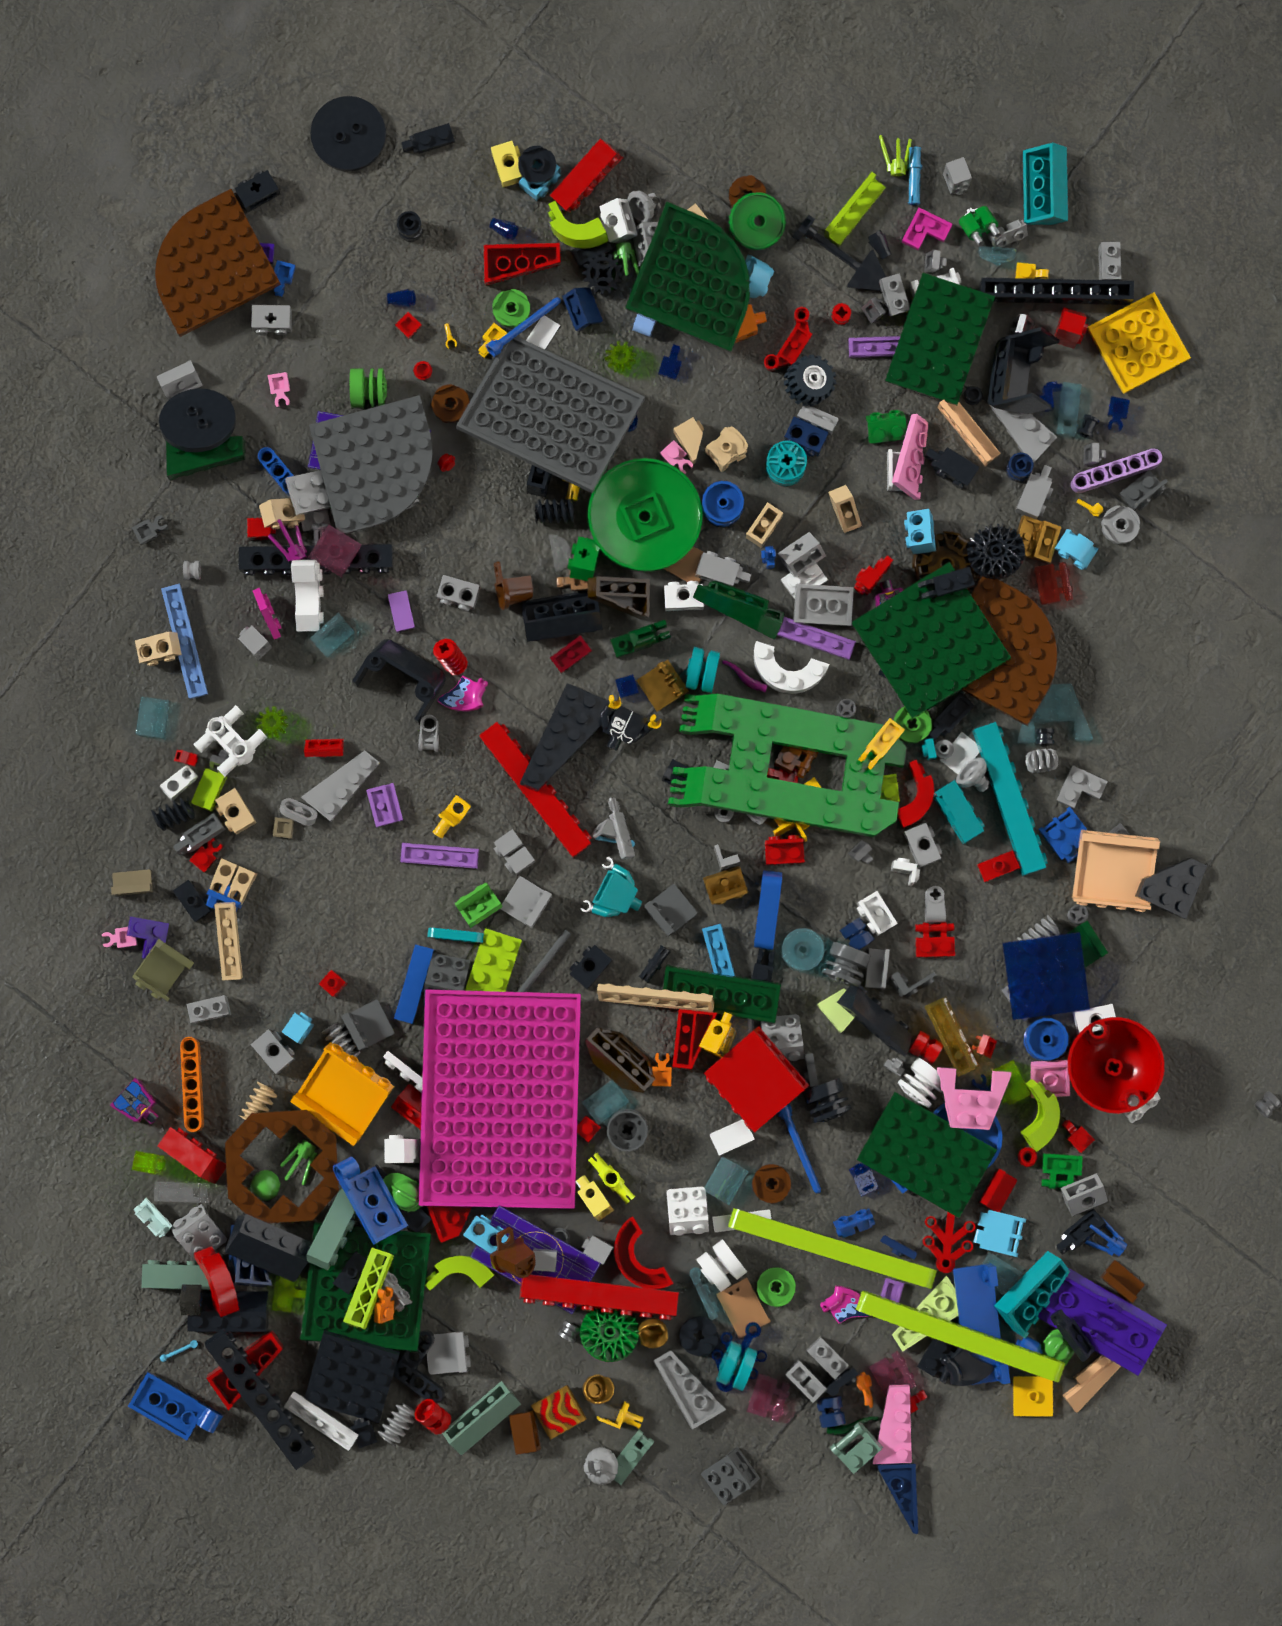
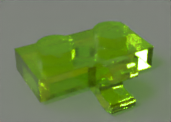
M276 1275L272 1310L291 1313L294 1297L305 1299L306 1290L295 1289L296 1281L291 1282Z

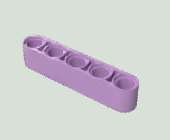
M1149 449L1080 472L1072 479L1071 488L1076 493H1083L1155 469L1162 461V454L1158 449ZM1154 455L1157 458V462L1151 463L1148 460V456ZM1136 461L1139 464V468L1133 469L1130 466V462ZM1118 467L1121 470V474L1115 475L1112 472V468ZM1100 473L1103 476V480L1097 481L1094 478V474ZM1082 479L1085 482V486H1077L1076 480Z

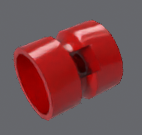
M920 1030L908 1052L916 1057L922 1056V1060L932 1066L944 1044L936 1039L931 1040L930 1035Z
M425 1399L415 1410V1419L433 1434H442L451 1424V1415L432 1399Z

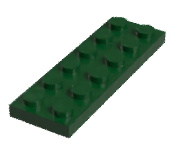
M667 965L663 990L713 995V1013L724 1014V1012H727L736 1017L775 1023L781 984Z

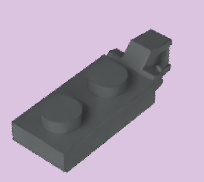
M213 813L184 832L180 838L181 841L173 847L179 856L187 852L190 853L226 829L217 815Z

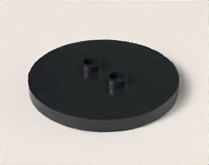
M354 96L335 98L324 104L312 121L310 134L313 148L326 165L336 170L357 171L363 169L379 157L385 146L386 127L384 120L377 108L362 98Z
M203 388L190 389L176 394L166 402L159 415V426L164 439L171 446L187 452H204L220 446L232 435L236 425L235 410L229 399L217 391Z

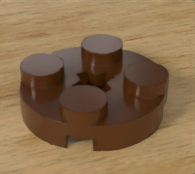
M752 175L736 179L729 189V202L732 208L737 200L744 196L745 191L766 193L764 184Z
M447 384L436 390L431 405L435 416L442 422L456 423L459 422L470 401L464 389ZM447 400L456 401L454 408L445 406L448 403Z
M768 1164L755 1172L752 1179V1188L760 1200L767 1203H777L788 1195L791 1189V1179L782 1167ZM769 1178L777 1181V1185L772 1190L769 1186H766Z

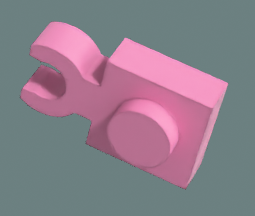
M288 373L268 375L271 394H277L275 398L276 407H280L279 400L282 398L285 399L286 405H290V399L285 394V392L290 391Z
M674 440L660 452V455L670 465L674 467L678 465L679 470L686 474V471L683 469L684 465H689L691 469L693 468V463L690 460L684 459L687 453Z
M128 927L116 928L114 935L109 932L102 934L103 937H110V942L103 944L104 947H111L114 943H117V948L138 945L136 937L127 936Z

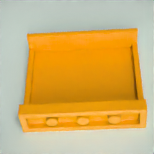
M330 1042L323 1049L324 1052L290 1102L301 1110L307 1109L328 1129L354 1146L361 1139L394 1086L387 1078L377 1075L371 1067L360 1063L355 1056L344 1052L341 1046Z

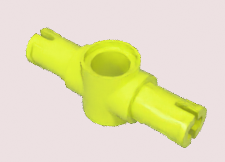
M598 1152L593 1156L597 1159V1162L592 1157L588 1161L599 1172L598 1175L604 1184L613 1192L615 1191L625 1204L629 1203L630 1200L626 1195L631 1200L635 1195L626 1187L625 1181L620 1177L619 1173L611 1165L608 1166ZM615 1173L617 1175L616 1183L609 1184L606 1181L607 1174Z

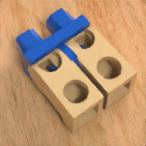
M221 858L207 892L209 897L206 906L215 909L214 904L220 903V901L235 902L237 912L238 908L241 909L248 891L257 877V873Z

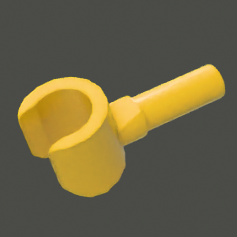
M444 324L447 334L446 347L449 349V341H454L455 347H457V342L451 335L449 324Z
M1078 499L1076 502L1087 508L1094 517L1099 516L1103 512V507L1099 503L1092 507L1081 499Z

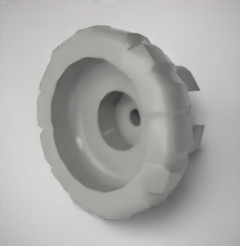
M633 191L629 194L627 200L633 220L636 223L650 222L654 216V211L661 208L660 203H653L652 199L656 198L655 193L647 195L642 191Z
M980 757L968 762L956 777L958 786L967 788L974 785L980 792L989 788V778L984 776L987 769L985 760Z
M605 1447L595 1448L589 1452L585 1459L584 1472L595 1484H609L618 1473V1460L611 1450Z

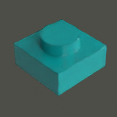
M933 738L925 740L924 745H922L923 756H927L928 761L937 758Z

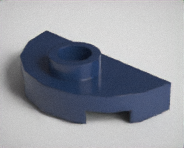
M883 1235L880 1242L893 1248L891 1252L902 1258L904 1254L915 1260L917 1252L886 1235Z

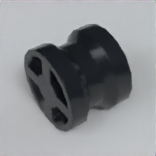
M1035 729V734L1037 735L1035 745H1055L1053 740L1055 729Z

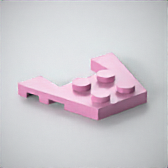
M937 1067L950 1127L990 1130L1012 1072L992 1071L991 1091L955 1089V1068Z

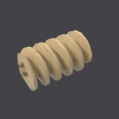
M257 1081L260 1089L253 1088L256 1096H249L253 1102L245 1103L249 1109H242L245 1116L240 1117L246 1120L251 1113L269 1112L266 1104L273 1105L270 1098H277L273 1089Z

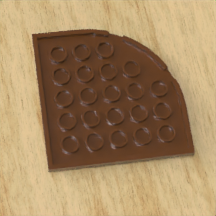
M232 189L198 205L183 215L169 230L158 252L155 267L158 294L180 337L281 285Z
M982 577L971 596L1011 656V660L963 688L962 691L1028 726L1048 693L1055 676L1057 665L1055 635L1043 611L1027 595L998 579Z

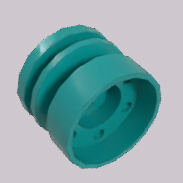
M781 441L775 444L770 449L766 461V472L769 478L775 484L781 486H791L798 483L802 479L807 465V456L804 449L798 443L792 441ZM784 458H787V460L790 461L789 465H786V463L784 462Z

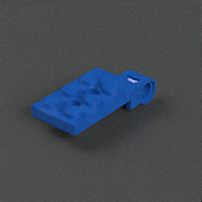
M349 1157L333 1166L336 1178L373 1245L408 1227L376 1166L360 1174V1167L353 1157ZM369 1196L376 1199V1206H371L368 1203ZM379 1213L385 1215V1223L378 1221L377 1215Z
M147 1372L128 1405L129 1408L186 1441L191 1436L196 1425L210 1433H214L223 1418V1415L150 1372ZM152 1393H157L160 1396L158 1404L150 1402ZM169 1403L176 1404L177 1412L175 1414L167 1412V1405Z

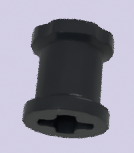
M1085 414L1083 417L1084 421L1081 428L1077 430V434L1087 439H1093L1094 429L1100 420Z

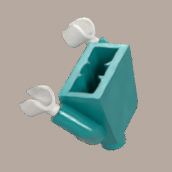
M607 857L606 859L611 864L609 866L602 864V866L608 872L593 902L583 901L589 904V908L587 910L581 908V910L584 912L592 911L593 914L603 917L618 916L621 912L627 913L629 907L638 911L642 901L635 897L638 889L634 886L635 882L630 872L620 865L614 864L613 860Z

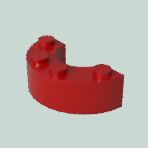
M632 1216L622 1225L615 1240L614 1255L619 1270L631 1283L642 1288L661 1289L674 1284L664 1266L657 1269L647 1268L636 1259L634 1245L637 1238L643 1232Z

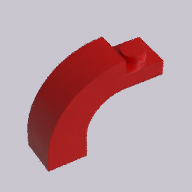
M917 760L908 764L917 786L916 797L910 804L899 808L897 813V819L902 829L915 824L926 814L934 796L932 775L924 777V767L922 763L918 764Z
M212 1246L195 1252L194 1259L208 1281L213 1306L220 1317L238 1311V1299L234 1284L221 1255L216 1253Z

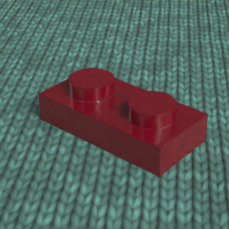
M580 635L551 656L550 660L562 674L590 654L592 650Z

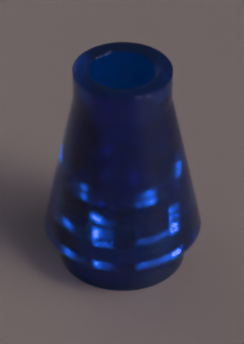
M492 218L489 224L490 229L496 231L506 240H514L519 230L515 222Z
M405 289L387 293V303L410 308L416 303L415 291Z

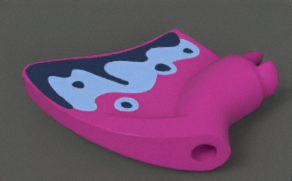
M462 676L453 689L438 698V702L456 711L467 712L483 707L481 698L488 682L482 678L478 682H474Z
M835 1286L834 1293L825 1299L824 1302L820 1303L823 1312L830 1310L838 1324L852 1317L870 1316L856 1310L860 1294L845 1286Z

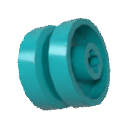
M694 647L692 657L688 663L685 688L695 690L698 687L699 679H703L702 692L712 693L720 652L711 650L708 653L707 661H703L704 649Z
M731 1341L721 1360L716 1381L726 1385L730 1382L732 1375H734L732 1381L733 1388L743 1391L754 1366L757 1350L748 1347L740 1357L741 1344Z

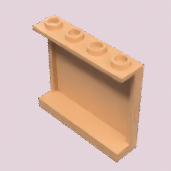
M1081 830L1072 894L1073 901H1076V904L1085 906L1088 903L1096 904L1095 906L1102 908L1112 905L1120 910H1126V907L1134 908L1135 911L1145 912L1146 909L1151 910L1150 903L1135 897L1142 878L1154 874L1157 849L1160 846L1159 839Z

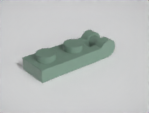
M638 1429L616 1458L618 1460V1473L614 1480L622 1485L654 1443V1440L644 1436V1432ZM637 1441L643 1444L641 1449L635 1446Z

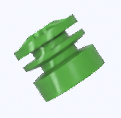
M351 368V408L364 409L366 400L370 401L371 408L375 407L376 400H378V406L385 405L387 379L384 369L378 368V376L375 377L374 368H371L369 377H365L363 368Z

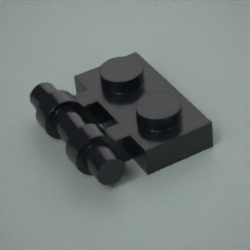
M933 1338L917 1367L933 1377L937 1371L942 1372L943 1374L939 1380L946 1384L950 1374L945 1367L941 1366V1360L945 1358V1355L953 1358L962 1348L958 1347L954 1353L950 1350L953 1345Z

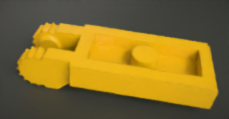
M889 718L867 745V749L858 760L860 762L864 761L871 751L876 755L869 763L868 768L871 770L879 759L884 757L905 729Z

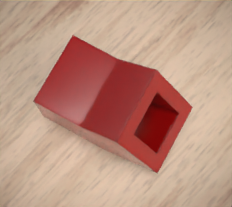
M177 750L174 761L196 767L199 756L184 750Z

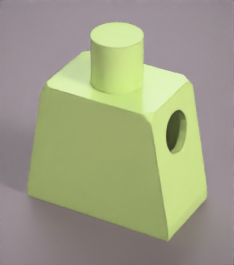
M845 988L817 1004L819 1009L840 1033L854 1019L850 1013L837 1003L845 993Z

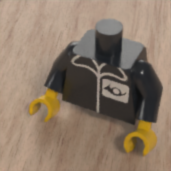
M614 695L609 696L610 703H607L601 712L603 732L611 736L607 747L615 751L618 750L621 742L630 745L637 742L652 731L653 728H659L662 719H659V721L654 722L656 715L653 714L650 716L649 722L647 718L621 706L620 697L617 701H614Z

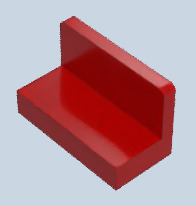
M408 1084L391 1108L421 1130L422 1093L411 1084Z
M997 1168L979 1203L993 1211L1000 1212L1017 1179L1002 1169Z

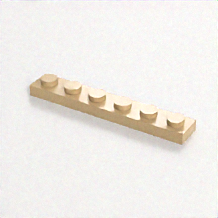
M598 984L597 987L599 1001L713 1012L714 1010L713 995L705 993L694 994L686 991L674 992L666 989L654 990L631 986H614L612 984Z

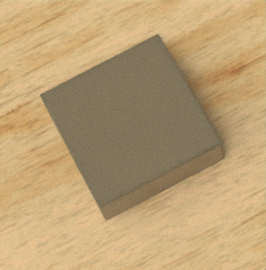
M275 817L273 837L292 839L295 821Z

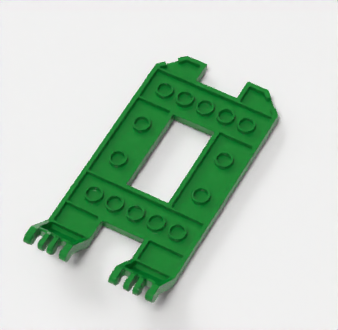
M723 694L685 695V703L698 704L697 708L683 707L682 712L686 714H682L681 719L685 722H695V725H680L679 732L689 735L719 733L733 736L728 770L707 766L692 768L673 767V775L684 776L686 781L671 780V785L677 787H670V793L684 796L683 799L670 797L668 799L669 806L679 808L707 806L869 837H875L897 821L899 802L880 799L885 765L903 768L906 746L898 738L884 757L879 759L871 770L868 768L869 763L876 757L871 751L864 761L860 762L858 760L867 749V745L884 726L883 724ZM772 744L846 757L842 791L767 778Z

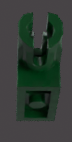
M662 620L610 639L616 658L653 647L654 644L670 639L669 631L660 633L659 636L656 634L657 631L667 628L666 621Z

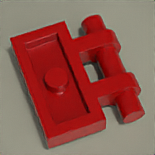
M923 922V924H915V932H923L922 938H915L916 957L955 956V938L947 937V931H954V923L940 922V924H929ZM940 931V937H929V932Z

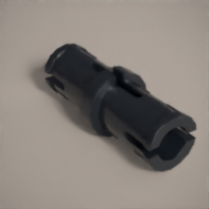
M660 945V948L652 959L649 958L647 961L648 965L638 977L642 980L644 979L649 984V981L656 971L662 968L661 964L671 952Z

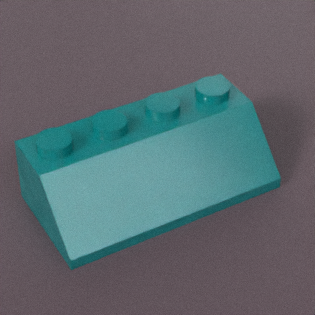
M1052 142L1023 150L1024 224L1054 225L1068 221L1067 147Z

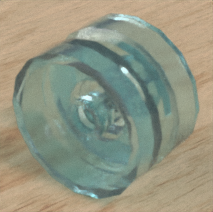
M807 928L796 929L790 932L783 941L781 947L782 959L792 970L798 972L810 971L822 960L824 943L821 937L813 930ZM801 946L807 949L805 953H800L799 949Z

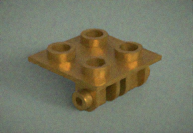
M669 660L660 662L657 667L636 680L657 712L689 692Z

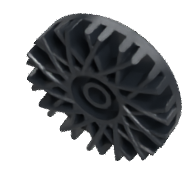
M990 524L989 528L985 526V530L981 531L979 529V533L975 532V537L970 538L971 542L968 543L969 549L967 548L969 563L973 570L982 577L990 579L1006 578L1015 573L1024 562L1025 546L1023 539L1011 527L1009 529L1005 528L1004 524L1001 527L1000 524H997V527H993Z

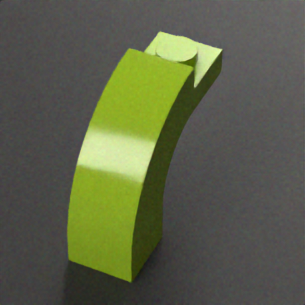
M556 201L548 204L550 208L548 215L551 219L549 223L552 232L564 244L574 248L585 249L597 247L609 241L599 218L585 224H573L564 218Z
M1031 1079L1025 1084L1037 1101L1038 1113L1035 1120L1022 1130L1021 1134L1028 1145L1037 1152L1056 1133L1060 1121V1107L1055 1094L1046 1090L1041 1082L1037 1083Z
M453 1256L435 1265L439 1273L436 1274L434 1271L426 1278L428 1282L425 1286L432 1290L449 1274L463 1273L468 1275L481 1288L495 1273L489 1267L470 1256Z

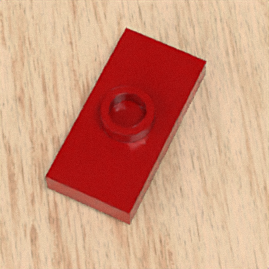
M344 739L305 740V757L343 756Z
M1013 850L977 864L984 882L1020 868Z

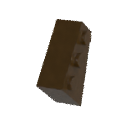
M599 576L588 578V598L638 619L649 618L650 579Z

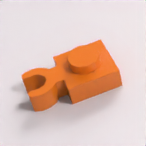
M656 1053L655 1060L658 1063V1067L652 1066V1072L655 1077L652 1086L671 1087L672 1067H666L670 1059L669 1053H666L664 1061L659 1060V1053Z
M386 1286L385 1290L378 1289L377 1292L379 1302L375 1303L374 1322L379 1324L393 1320L394 1300H391L393 1288Z

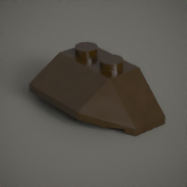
M597 1027L585 1040L592 1062L620 1088L643 1093L654 1082L655 1077L649 1058L622 1033Z

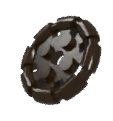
M943 531L940 534L934 533L936 551H932L929 557L924 553L913 555L912 569L915 571L914 577L916 582L941 568L943 560L951 561L955 571L970 567L973 580L975 581L979 578V574L973 570L970 563L966 564L965 557H968V543L971 541L969 539L966 540L961 536L962 534L957 532ZM944 540L946 546L939 547L938 542ZM956 543L963 546L961 550L954 547ZM922 566H927L928 572L923 573Z

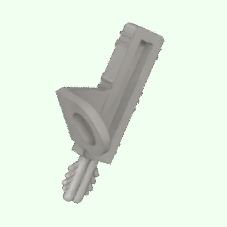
M609 798V809L613 813L609 815L610 819H606L593 830L591 837L593 839L600 835L614 837L621 859H631L635 856V852L630 840L623 812H619L620 805H618L619 802L616 801V798Z

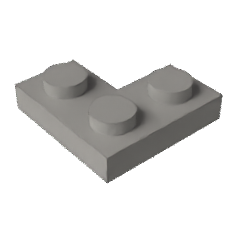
M1072 765L1056 801L1074 809L1081 792L1100 799L1108 781Z

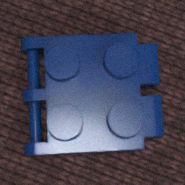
M1068 807L1066 812L1059 817H1054L1051 823L1044 828L1040 827L1038 830L1060 860L1065 859L1067 863H1070L1078 855L1076 849L1079 848L1080 832L1087 829L1071 807ZM1070 814L1069 817L1060 822L1061 819ZM1054 824H1056L1055 827H1053L1051 830H1049V831L1046 833V830H1048L1050 827H1052Z

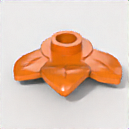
M861 1372L860 1375L856 1376L857 1387L864 1394L865 1406L869 1405L870 1408H873V1397L870 1391L872 1381L869 1375Z

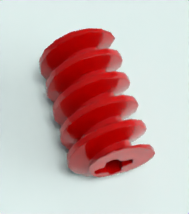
M441 639L434 645L433 654L447 672L451 675H459L466 670L468 665L467 658L453 640Z

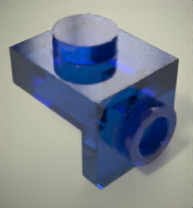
M1052 381L1043 386L1040 398L1051 405V409L1045 410V412L1053 411L1054 400L1052 392L1061 391L1063 388L1062 383L1058 384L1057 381Z

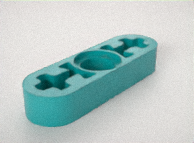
M428 927L427 937L483 943L484 933Z

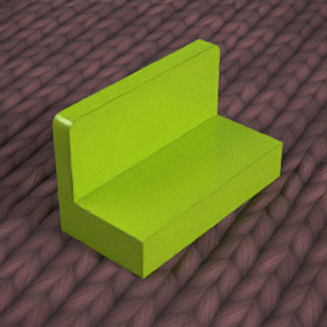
M206 768L191 803L213 812L216 805L215 800L219 798L227 776L224 777L220 772L217 773Z

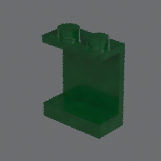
M1085 921L1046 946L1048 949L1046 951L1047 955L1052 961L1055 960L1059 965L1057 967L1058 972L1062 977L1066 976L1067 979L1108 954V951L1088 921Z

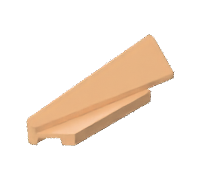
M1101 1355L1073 1377L1078 1384L1063 1394V1397L1076 1413L1079 1412L1121 1366Z

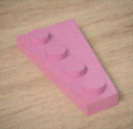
M911 414L892 480L895 486L914 500H919L921 493L918 492L919 484H922L923 476L920 475L921 465H924L925 460L922 451L923 447H926L928 422L918 414Z
M889 1385L884 1414L877 1441L883 1448L873 1457L872 1464L912 1463L909 1385Z

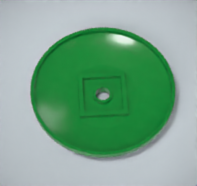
M640 458L628 460L610 469L602 476L594 492L591 494L588 506V524L596 545L610 560L624 568L635 571H657L670 567L680 561L696 543L702 526V505L698 492L692 482L673 465L656 459ZM646 512L649 514L650 519L646 522L641 521L639 514Z

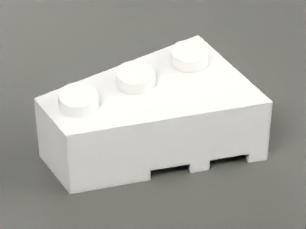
M389 1135V1139H384L385 1163H420V1139H404L402 1135Z

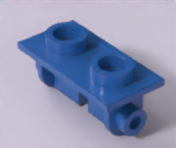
M861 1209L853 1215L838 1218L833 1224L838 1237L845 1238L856 1234L855 1226L861 1232L872 1228L875 1222L870 1209Z

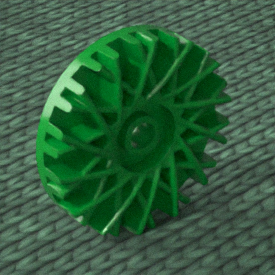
M761 192L749 193L738 199L730 210L729 230L736 241L745 248L752 250L769 248L781 238L786 225L784 210L781 204L771 195ZM755 218L760 219V223L758 225L754 223Z
M594 1308L593 1311L585 1315L580 1328L582 1345L591 1356L605 1362L620 1361L628 1357L636 1347L639 1338L636 1318L633 1319L632 1316L620 1315L621 1311H613L612 1314L602 1313L601 1309Z

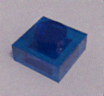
M633 674L615 680L620 699L639 694Z

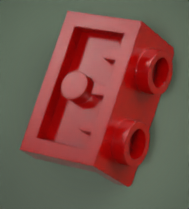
M799 835L788 836V839L772 836L768 837L769 840H765L766 865L805 863L804 838H799Z

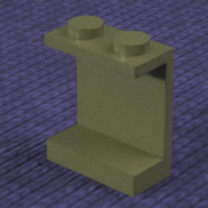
M158 939L132 977L137 981L135 985L144 991L148 988L152 991L151 995L159 1001L162 998L168 1001L170 998L166 994L184 968L190 969L194 962Z

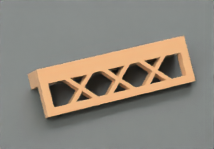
M945 400L939 403L938 409L984 466L1001 454L959 402L957 406L947 403Z

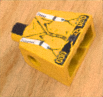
M724 1012L721 1021L713 1019L699 1046L708 1053L722 1058L729 1052L736 1034V1030L731 1027L735 1016Z

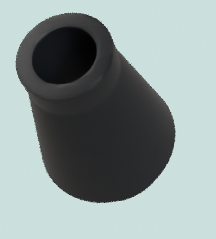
M881 230L868 237V243L882 260L892 254L885 233L883 234Z

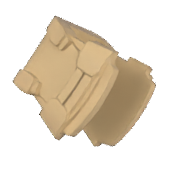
M725 427L720 432L717 440L712 441L706 446L705 453L715 462L719 470L723 472L734 461L738 462L747 457L745 454L747 453L748 444L742 434L734 427Z

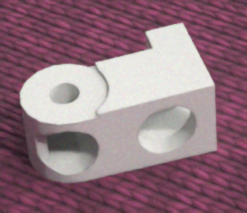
M186 765L162 783L160 787L169 799L174 801L179 794L196 781L198 776L189 765Z

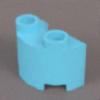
M747 255L745 263L749 274L750 298L763 297L768 291L767 286L774 270L761 260Z
M1066 529L1055 547L1061 557L1065 559L1072 558L1075 561L1074 565L1081 570L1088 567L1098 551V548L1093 547L1094 543L1081 534L1077 536L1069 529Z

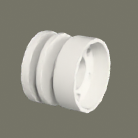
M918 1057L910 1066L911 1070L915 1073L914 1077L905 1073L903 1076L909 1083L907 1084L900 1079L897 1084L916 1103L930 1108L932 1104L926 1098L928 1096L935 1101L937 1097L932 1093V1090L935 1089L942 1092L940 1076L936 1069Z

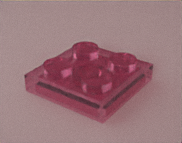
M328 525L308 557L311 560H317V563H320L321 566L342 578L362 545Z

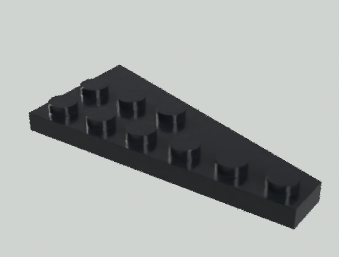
M567 683L520 781V785L538 792L601 727V712L607 703L610 702Z

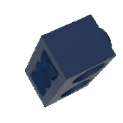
M794 416L784 436V441L798 443L804 449L806 455L811 457L814 455L819 456L829 432ZM794 430H798L802 436L794 438L791 433ZM815 438L819 441V444L811 446L809 440Z

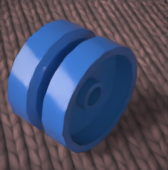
M718 481L711 484L703 494L702 511L704 517L708 522L719 527L733 525L739 520L743 513L744 505L742 491L737 485L729 481ZM719 502H726V505L721 506Z
M1042 1018L1032 1022L1027 1027L1024 1033L1023 1044L1027 1053L1032 1058L1039 1061H1050L1059 1058L1065 1052L1069 1036L1061 1022L1053 1018ZM1044 1036L1049 1037V1043L1043 1041Z

